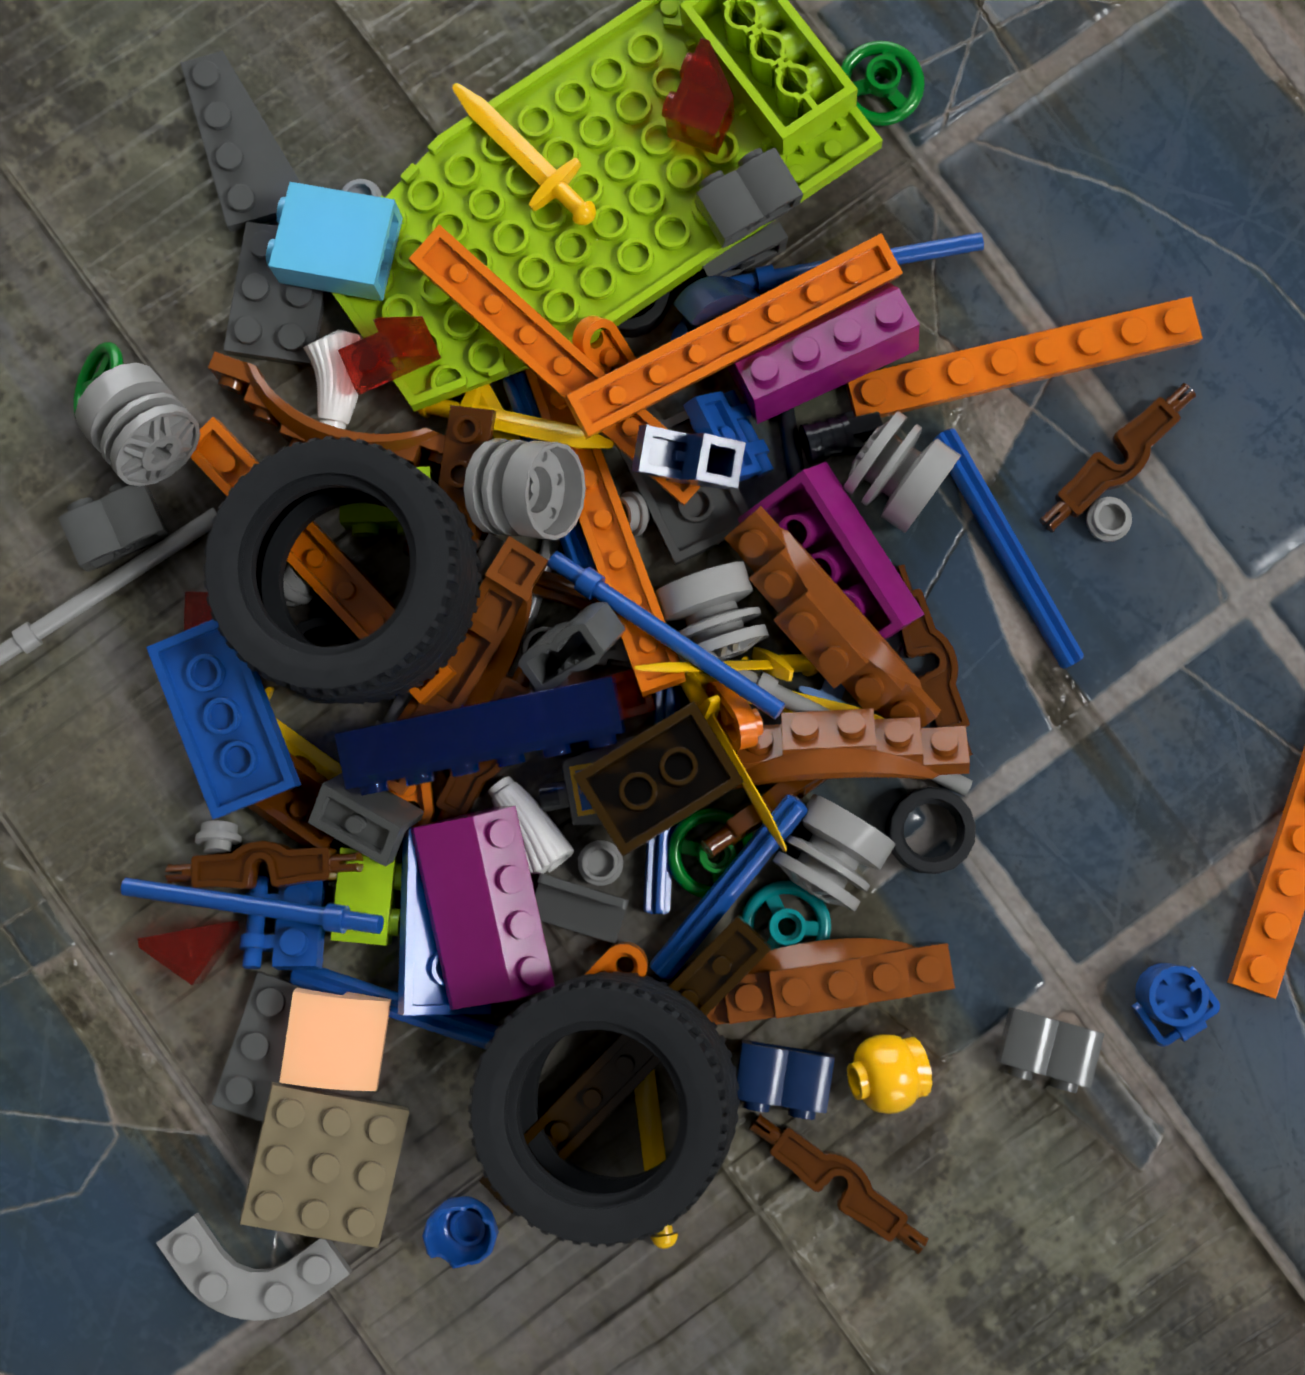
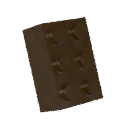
M695 701L573 775L622 857L744 782Z

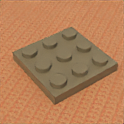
M272 1082L242 1207L240 1225L379 1248L410 1112L408 1107Z

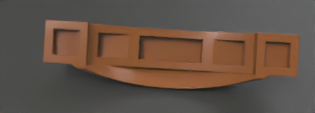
M214 351L208 368L219 379L218 385L240 395H243L245 389H247L244 401L254 411L253 417L273 426H279V423H281L282 426L279 432L290 443L289 447L295 442L306 443L312 438L323 440L325 436L334 437L335 439L349 437L353 441L361 439L369 444L381 445L384 449L391 450L415 467H419L423 456L427 455L428 463L441 468L446 435L426 427L402 433L372 434L345 430L322 423L299 412L281 399L267 385L264 375L256 365Z
M762 506L757 508L724 537L754 571L749 580L778 612L774 622L833 688L842 684L863 709L874 708V711L877 710L885 719L920 717L921 728H923L938 717L941 709L922 689L919 678L788 530L780 528Z
M508 536L485 573L486 576L479 587L480 598H477L476 604L478 609L476 613H473L471 629L468 628L465 634L467 638L463 643L460 642L456 648L458 650L456 655L451 656L447 661L457 674L425 705L420 704L412 697L394 725L385 733L362 770L363 772L399 795H404L420 768L431 763L446 752L470 729L492 699L502 678L508 675L516 659L530 617L532 589L547 567L549 560L511 536Z
M874 708L781 713V724L763 725V734L758 736V743L755 747L739 751L735 750L755 786L832 778L885 777L933 779L939 775L969 774L970 772L966 726L921 728L920 717L874 719ZM739 785L734 789L743 788V786Z
M844 938L805 942L770 950L708 1013L707 1017L716 1025L735 1024L868 1005V1003L955 989L948 943L915 947L908 943L887 939Z

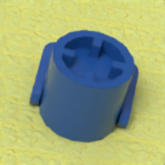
M1171 963L1152 965L1139 976L1135 990L1137 1002L1131 1005L1134 1013L1154 1042L1161 1047H1166L1179 1038L1183 1042L1187 1041L1207 1028L1205 1021L1215 1016L1220 1010L1219 1001L1193 966L1188 968ZM1150 1018L1171 1025L1174 1030L1163 1037Z

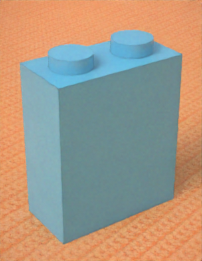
M289 182L286 197H281L278 202L277 222L279 225L275 239H270L268 243L266 263L278 282L282 284L383 301L403 217L394 199Z

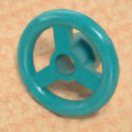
M776 881L763 886L750 897L742 912L741 917L754 929L756 914L764 902L767 903L772 913L769 921L771 936L767 941L772 947L771 950L780 948L782 945H794L801 941L804 935L816 936L814 941L829 940L831 936V918L824 901L805 891L792 881ZM789 894L805 900L815 912L817 921H805L798 911L785 908L779 895ZM783 918H790L795 924L794 931L789 935H782L778 930V924Z

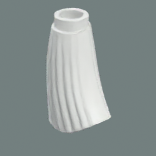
M337 329L335 332H331L303 348L315 372L318 420L337 428L346 429L357 403L369 346L360 334Z
M510 776L501 779L489 789L488 793L492 797L494 807L516 806L530 874H544L547 871L550 873L573 854L574 849L548 814Z

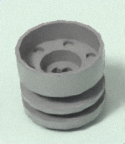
M137 362L118 365L102 373L88 385L79 398L75 412L77 427L91 444L102 453V457L112 467L118 477L129 485L140 487L155 484L173 475L189 460L196 450L200 438L197 420L173 395V392L150 366Z
M897 411L888 422L873 432L851 464L848 480L843 488L852 495L864 480L869 482L871 487L861 501L865 506L870 504L881 492L886 494L889 499L881 517L903 533H906L961 455L938 438L931 442L922 452L917 450L914 446L921 434L922 427L916 424L903 440L896 434L906 421L907 416Z
M495 438L483 442L471 457L466 469L464 482L466 509L472 522L482 532L557 540L567 536L574 528L583 510L586 492L584 470L578 455L569 445L549 441L525 442L517 439Z
M732 562L708 568L673 581L654 592L665 622L685 620L687 627L678 632L721 661L743 654L756 643L769 637L765 624L744 627V624L762 615L759 607L741 609L737 607L736 602L754 592L744 562ZM677 654L680 662H689Z
M813 794L806 805L808 808L807 814L800 821V824L812 834L809 841L807 842L791 835L784 841L801 853L798 859L795 860L787 854L778 851L772 861L781 867L790 878V881L827 904L846 907L855 912L861 901L844 890L845 886L849 883L867 892L870 885L855 871L859 864H862L869 868L880 870L896 844L859 817L837 804Z

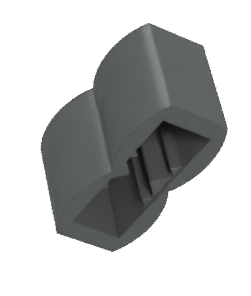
M757 148L738 161L739 168L726 175L720 170L700 182L699 187L701 190L696 193L695 204L722 248L741 240L759 227L779 218L800 204L803 193L776 148H772L764 153L761 148Z
M120 481L108 489L110 494L99 500L93 501L91 497H87L67 506L68 512L58 517L79 567L87 572L101 568L123 558L129 553L160 542L170 535L147 485L139 487Z
M607 602L590 604L583 608L570 622L559 623L551 627L524 653L518 665L536 690L544 691L555 688L573 671H582L595 665L618 641L626 628Z
M1009 1007L996 1061L1006 1064L1004 1072L1006 1074L1032 1081L1033 1073L1051 1077L1049 1086L1077 1093L1079 1085L1091 1088L1104 1033Z

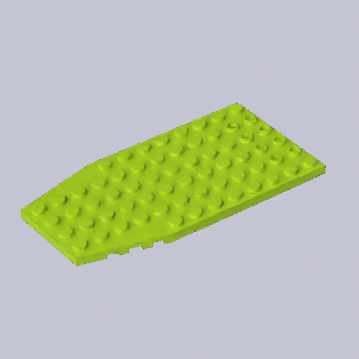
M641 0L488 102L556 170L573 158L579 159L581 167L568 185L585 202L592 201L594 203L596 216L590 224L578 225L572 220L573 214L556 198L537 211H533L529 207V202L540 185L468 115L439 134L428 145L429 151L416 165L412 163L400 175L401 181L386 197L381 196L382 198L394 199L403 217L383 301L332 293V295L415 412L529 369L409 262L410 256L439 224L572 343L574 330L582 319L588 316H598L608 319L616 326H619L702 270L704 265L729 248L751 237L771 223L769 222L759 227L741 240L722 248L695 204L696 193L701 190L699 184L709 175L720 170L724 175L739 168L738 161L757 148H761L763 153L776 148L803 193L802 202L880 150L883 139L858 109L857 87L788 0ZM600 328L593 333L590 344L598 340L601 331L605 330L604 328Z

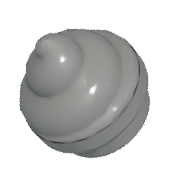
M288 563L285 566L283 582L286 605L291 607L305 605L315 597L316 592Z

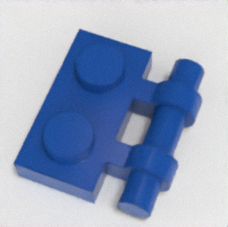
M735 390L726 393L718 391L695 396L683 405L695 433H707L746 442L739 481L750 479L756 474L758 477H762L774 470L767 456L770 450L764 439L759 440L749 420L752 414L746 403L741 404Z
M258 875L256 887L249 889V893L244 894L326 907L329 881L279 887L278 894H268L269 878ZM247 914L246 931L240 935L239 949L244 951L243 968L260 969L262 952H273L272 967L277 970H322L325 940L323 926L276 919L275 935H265V917Z

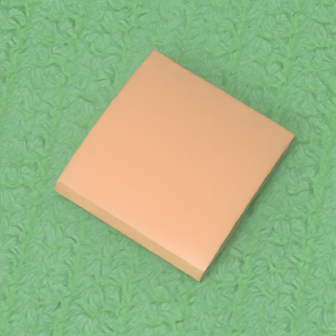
M296 988L292 995L279 1083L334 1090L377 1091L392 999L347 991L344 995Z

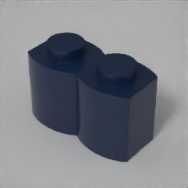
M742 1040L736 1078L740 1088L737 1094L740 1100H743L742 1108L758 1112H769L770 1105L789 1108V1116L815 1120L816 1112L827 1113L835 1060L834 1055L808 1049Z

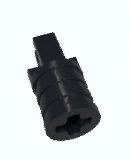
M850 411L838 414L836 417L825 418L822 421L817 420L811 424H801L799 426V434L806 459L812 464L820 459L824 460L831 456H839L842 453L848 454L861 450L864 446V441H867L873 432L883 425L879 412L855 417L854 412Z

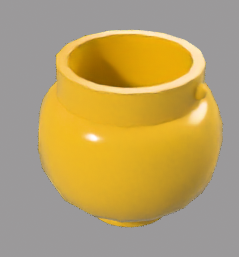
M887 1034L870 1037L858 1046L853 1056V1063L847 1066V1079L853 1096L856 1100H863L874 1112L893 1114L905 1111L918 1098L928 1096L931 1092L932 1072L925 1049L916 1037L902 1039L897 1035Z

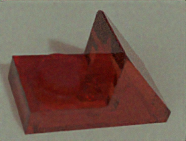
M423 316L376 318L373 321L378 330L377 333L338 350L358 395L441 359Z

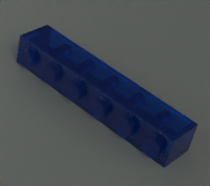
M607 677L335 734L345 788L347 790L360 787L361 796L389 790L387 781L405 778L407 786L434 781V771L451 768L452 777L479 772L478 762L496 759L499 768L526 762L524 756L526 752L542 749L544 758L571 753L570 743L588 740L590 749L617 743L616 734L626 732L615 677Z

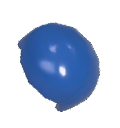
M470 1196L450 1197L432 1211L427 1219L422 1237L426 1252L430 1258L440 1257L455 1269L466 1265L479 1264L487 1258L495 1247L499 1230L494 1215L486 1204Z

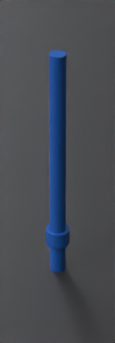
M979 232L890 248L897 263L902 265L981 251L984 249V240L982 233ZM830 259L774 269L773 265L754 268L753 273L731 276L729 278L749 284L754 290H757L758 294H764Z
M559 551L554 552L550 557L547 566L575 584V591L589 600L595 598L600 602H607L613 611L772 718L776 719L786 705L784 702L606 584L603 575L591 567L584 569Z
M127 877L124 878L121 884V894L123 896L321 925L325 931L344 934L348 929L380 934L384 925L382 915L350 911V907L347 905L329 903L326 907Z

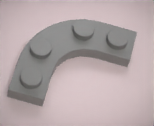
M199 1213L193 1215L156 1243L192 1294L217 1312L242 1320H270L290 1315L312 1303L352 1272V1269L331 1240L318 1238L290 1260L276 1267L253 1269L237 1263L223 1249Z

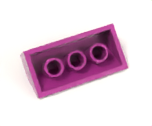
M889 282L727 366L756 423L759 424L918 351L920 324L900 289Z
M827 462L802 470L737 518L739 523H741L757 508L762 506L780 528L788 530L885 640L925 615Z
M516 806L492 807L410 828L450 1009L455 1010L515 1000L554 987V978Z

